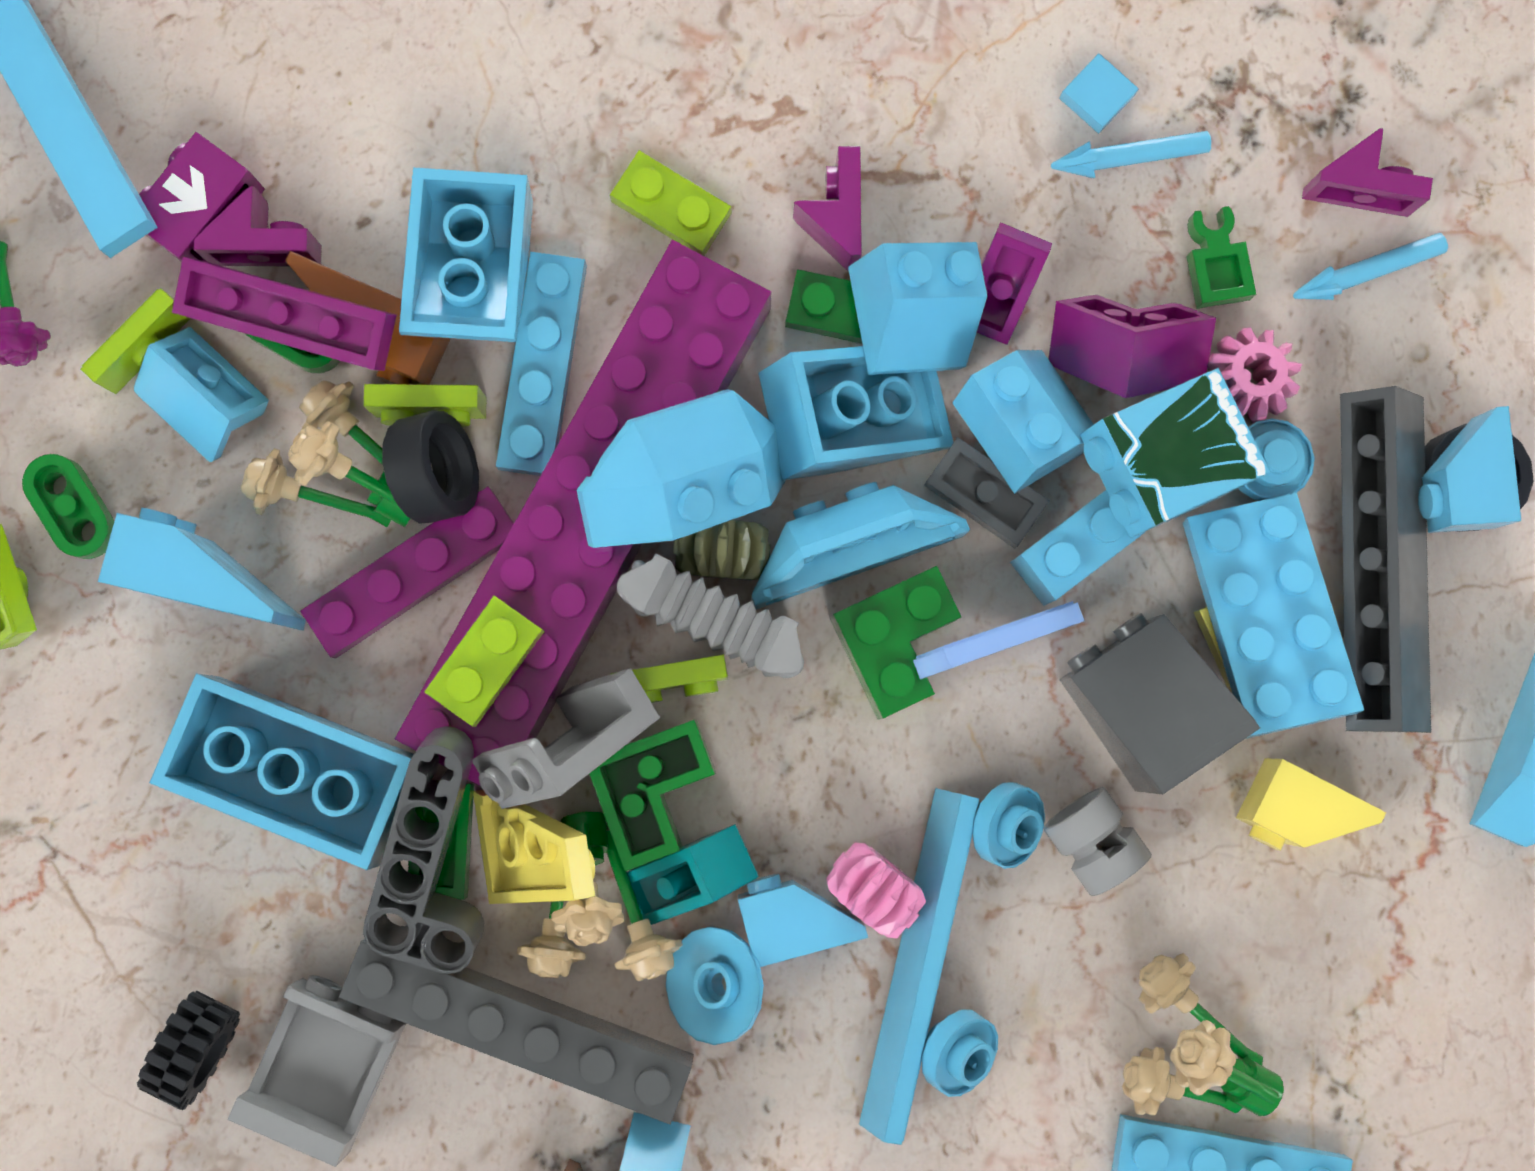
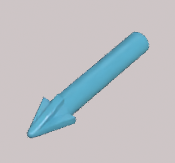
M1201 131L1091 149L1089 141L1051 164V168L1095 178V170L1209 153L1211 150V136L1208 131Z
M1436 233L1337 270L1329 266L1293 294L1294 299L1334 300V295L1342 294V290L1446 253L1448 250L1447 240L1442 233Z

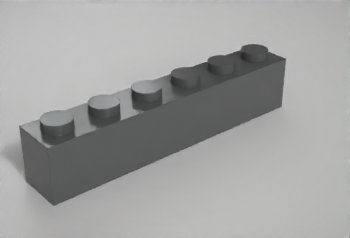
M1397 386L1341 393L1344 646L1364 707V711L1346 716V731L1431 733L1427 519L1422 517L1418 505L1419 490L1423 485L1422 477L1425 474L1424 397Z
M365 939L360 942L339 998L670 1125L690 1074L694 1054L467 967L460 972L446 974L382 956L374 952L367 945Z

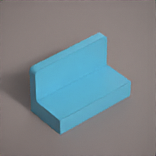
M191 327L148 345L134 385V392L209 462H213L221 457L231 431L263 415L269 402L266 396Z

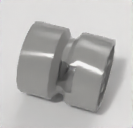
M1105 787L1095 789L1077 799L1051 818L1043 828L1061 855L1074 857L1075 861L1071 869L1091 896L1100 895L1124 882L1141 869L1152 855L1134 828L1122 827L1120 825L1123 812ZM1097 843L1102 846L1100 850L1096 847Z

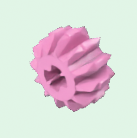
M1250 327L1239 331L1236 339L1231 336L1222 338L1217 343L1219 353L1210 354L1208 369L1212 371L1219 368L1242 416L1247 412L1252 423L1265 420L1268 412L1278 415L1287 409L1285 398L1293 397L1300 388L1290 377L1301 371L1302 364L1294 361L1287 362L1285 358L1292 350L1293 343L1286 342L1277 348L1273 345L1274 330H1265L1257 338ZM1246 367L1253 369L1252 378L1258 381L1256 385L1250 382L1251 372L1246 370Z
M855 842L846 853L843 852L833 864L834 868L826 878L829 891L838 898L841 904L846 906L852 914L860 918L867 926L872 927L880 935H885L888 938H898L906 928L909 929L920 916L918 912L926 903L922 888L914 883L913 879L891 863L885 856H882L865 843Z

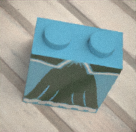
M1219 368L1109 415L1080 434L1084 443L1086 461L1091 469L1099 474L1110 496L1109 503L1112 514L1125 527L1130 538L1210 503L1270 473Z

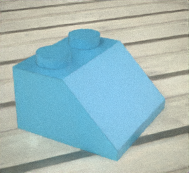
M977 242L883 243L848 266L868 375L960 370L967 366L987 299Z
M1016 350L972 374L952 402L1014 494L1083 454L1084 443L1080 434L1094 425L1042 350Z

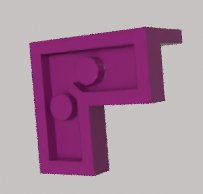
M1097 294L1058 300L1055 305L1048 360L1053 367L1123 398L1168 390L1207 373L1216 317L1178 303L1134 309Z

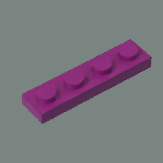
M187 257L182 258L172 313L378 371L385 370L397 316L396 314Z
M487 486L478 492L476 503L467 514L433 522L300 610L330 658L336 659L500 550L514 522L492 489Z

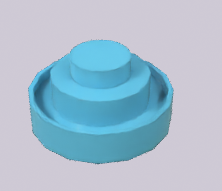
M1272 418L1250 425L1248 428L1270 473L1238 489L1250 498L1261 501L1296 493L1304 488L1313 473L1315 457L1311 442L1302 430L1288 421Z
M1015 782L1002 783L988 793L979 804L972 832L974 848L980 858L1007 869L1019 866L1030 857L1040 841L1045 822L1044 803L1039 794Z
M959 1010L935 1024L928 1032L922 1055V1073L926 1081L948 1097L961 1096L973 1090L990 1072L998 1050V1033L994 1024L973 1010Z

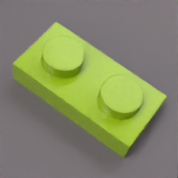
M638 150L610 193L612 203L669 238L705 256L732 214L730 205Z
M364 384L363 406L376 418H381V424L391 426L398 419L436 410L447 412L457 419L462 427H467L471 425V419H486L487 397L478 385Z
M493 596L424 692L466 723L476 727L545 631L498 597Z
M724 655L632 670L651 703L663 701L662 690L684 687L685 697L718 692L717 681L728 680Z

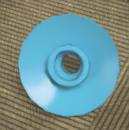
M711 926L692 931L682 940L683 945L673 953L674 967L667 971L665 986L670 1009L680 1027L697 1041L711 1045L736 1041L752 1028L761 1010L764 984L759 961L751 952L749 944L732 930ZM723 976L726 982V991L722 985Z

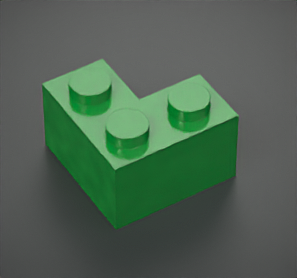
M937 566L834 613L830 618L877 720L884 719L935 694L928 678L920 680L913 662V660L917 659V655L911 642L962 617Z
M695 719L625 745L589 773L624 872L676 853L683 847L664 793L716 774L700 727Z

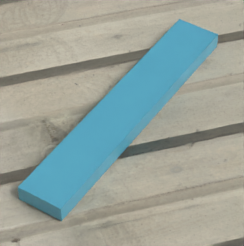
M0 0V72L99 250L109 258H112L158 227L29 1Z
M935 788L914 883L922 888L926 903L918 912L920 916L912 926L902 932L859 1121L860 1126L881 1141L902 1145L906 1133L973 835L974 820L980 803L979 798Z

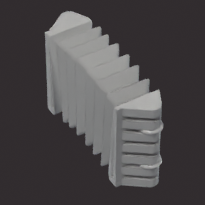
M656 553L653 559L646 563L642 560L635 561L632 565V570L621 575L617 581V592L622 600L630 604L637 615L641 617L655 614L657 626L670 622L675 633L688 631L694 642L707 639L712 651L724 649L726 656L728 655L730 659L740 657L741 663L746 662L748 668L756 665V668L761 670L765 677L780 676L782 678H792L803 669L804 659L801 654L797 634L799 622L786 616L772 620L769 608L757 613L753 601L740 606L738 594L724 598L719 585L706 589L703 577L692 582L690 570L677 574L673 563Z

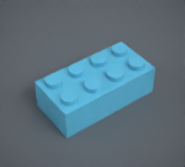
M196 673L149 783L362 869L369 870L381 865L407 768L413 753L222 677Z

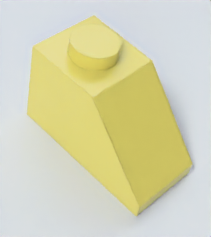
M1265 758L1236 819L1252 826L1249 833L1250 837L1281 851L1284 844L1305 848L1380 824L1386 812L1284 759Z

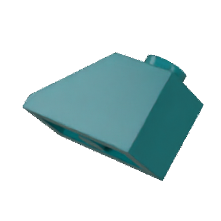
M736 824L686 844L676 853L638 866L627 872L643 920L649 919L651 925L714 903L759 877Z

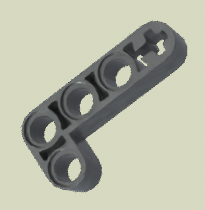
M444 726L430 732L409 762L363 927L365 941L374 952L388 958L446 974L460 972L468 966L484 932L482 914L474 905L435 892L474 759V747L471 739L465 732L455 727ZM437 754L446 757L445 767L448 768L440 781L432 780L439 764V755ZM420 806L431 809L437 815L439 822L431 823L422 820L417 815L415 807ZM400 861H412L422 869L423 874L416 875L407 872L402 867ZM391 913L402 917L406 921L407 926H399L392 923L386 914ZM442 931H453L459 934L464 939V942H453L447 939Z

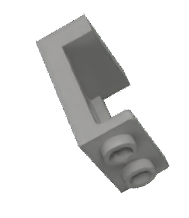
M631 668L572 686L556 697V702L572 728L547 747L543 748L540 741L533 738L483 752L474 758L473 764L480 774L479 782L484 792L493 801L498 802L501 809L559 797L660 719Z
M312 975L308 980L302 978L288 985L283 996L288 1000L255 1076L249 1089L237 1097L227 1120L336 1167L352 1149L406 1023L339 998L342 990L339 984L329 979Z

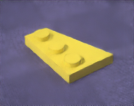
M483 789L473 791L489 904L575 901L595 896L593 884L595 861L591 851L588 849L585 834L526 804L501 809L498 802L493 801Z

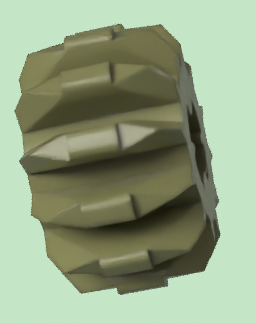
M730 520L674 540L673 554H676L675 569L680 573L690 570L691 576L758 580L770 557L771 544H768L769 530L757 522Z

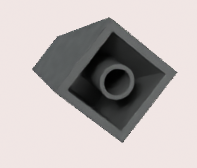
M1140 613L1113 631L1118 638L1116 642L1102 651L1099 650L1096 644L1085 649L1067 662L1072 671L1059 679L1134 791L1165 794L1260 729L1250 713L1164 614L1146 620L1143 614Z

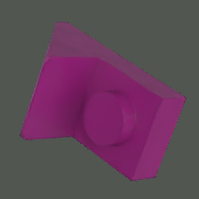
M1380 128L1322 169L1303 188L1302 199L1409 217L1430 200L1433 178L1413 175L1414 172L1411 169L1402 166H1388L1378 169L1383 138V128Z
M838 146L835 166H826V200H799L794 202L793 208L794 221L847 271H849L848 266L859 260L862 256L860 146Z
M254 186L247 188L194 238V251L208 263L219 266L290 267L286 262L290 251L321 264L322 245L303 225L290 221L272 222L270 228H268V202Z
M1000 222L981 264L987 299L976 333L1008 345L1053 243Z

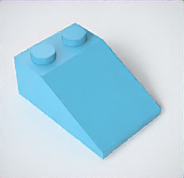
M413 167L399 324L400 335L516 342L529 259L533 198L527 175Z
M863 346L790 352L758 373L768 419L776 428L782 480L827 475L949 449L954 443L937 371L868 375Z
M141 508L139 518L120 513L116 514L98 582L293 629L304 630L306 620L214 541L196 535L197 524L177 519V516L147 508Z

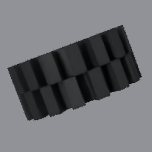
M197 990L196 992H191L186 1000L183 999L180 1002L176 1013H172L169 1016L163 1032L159 1031L156 1036L154 1048L148 1051L144 1059L147 1063L140 1069L138 1075L140 1079L137 1082V1087L143 1092L179 1110H185L188 1104L191 1105L195 1101L198 1092L201 1093L208 1078L213 1076L217 1070L219 1060L224 1058L228 1050L226 1047L233 1040L236 1033L234 1030L239 1024L240 1019L238 1017L240 1012Z

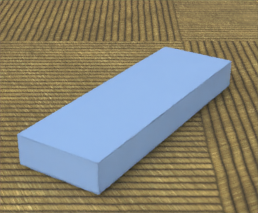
M1071 601L916 656L917 659L913 660L921 680L1084 621L1078 602L1073 603Z

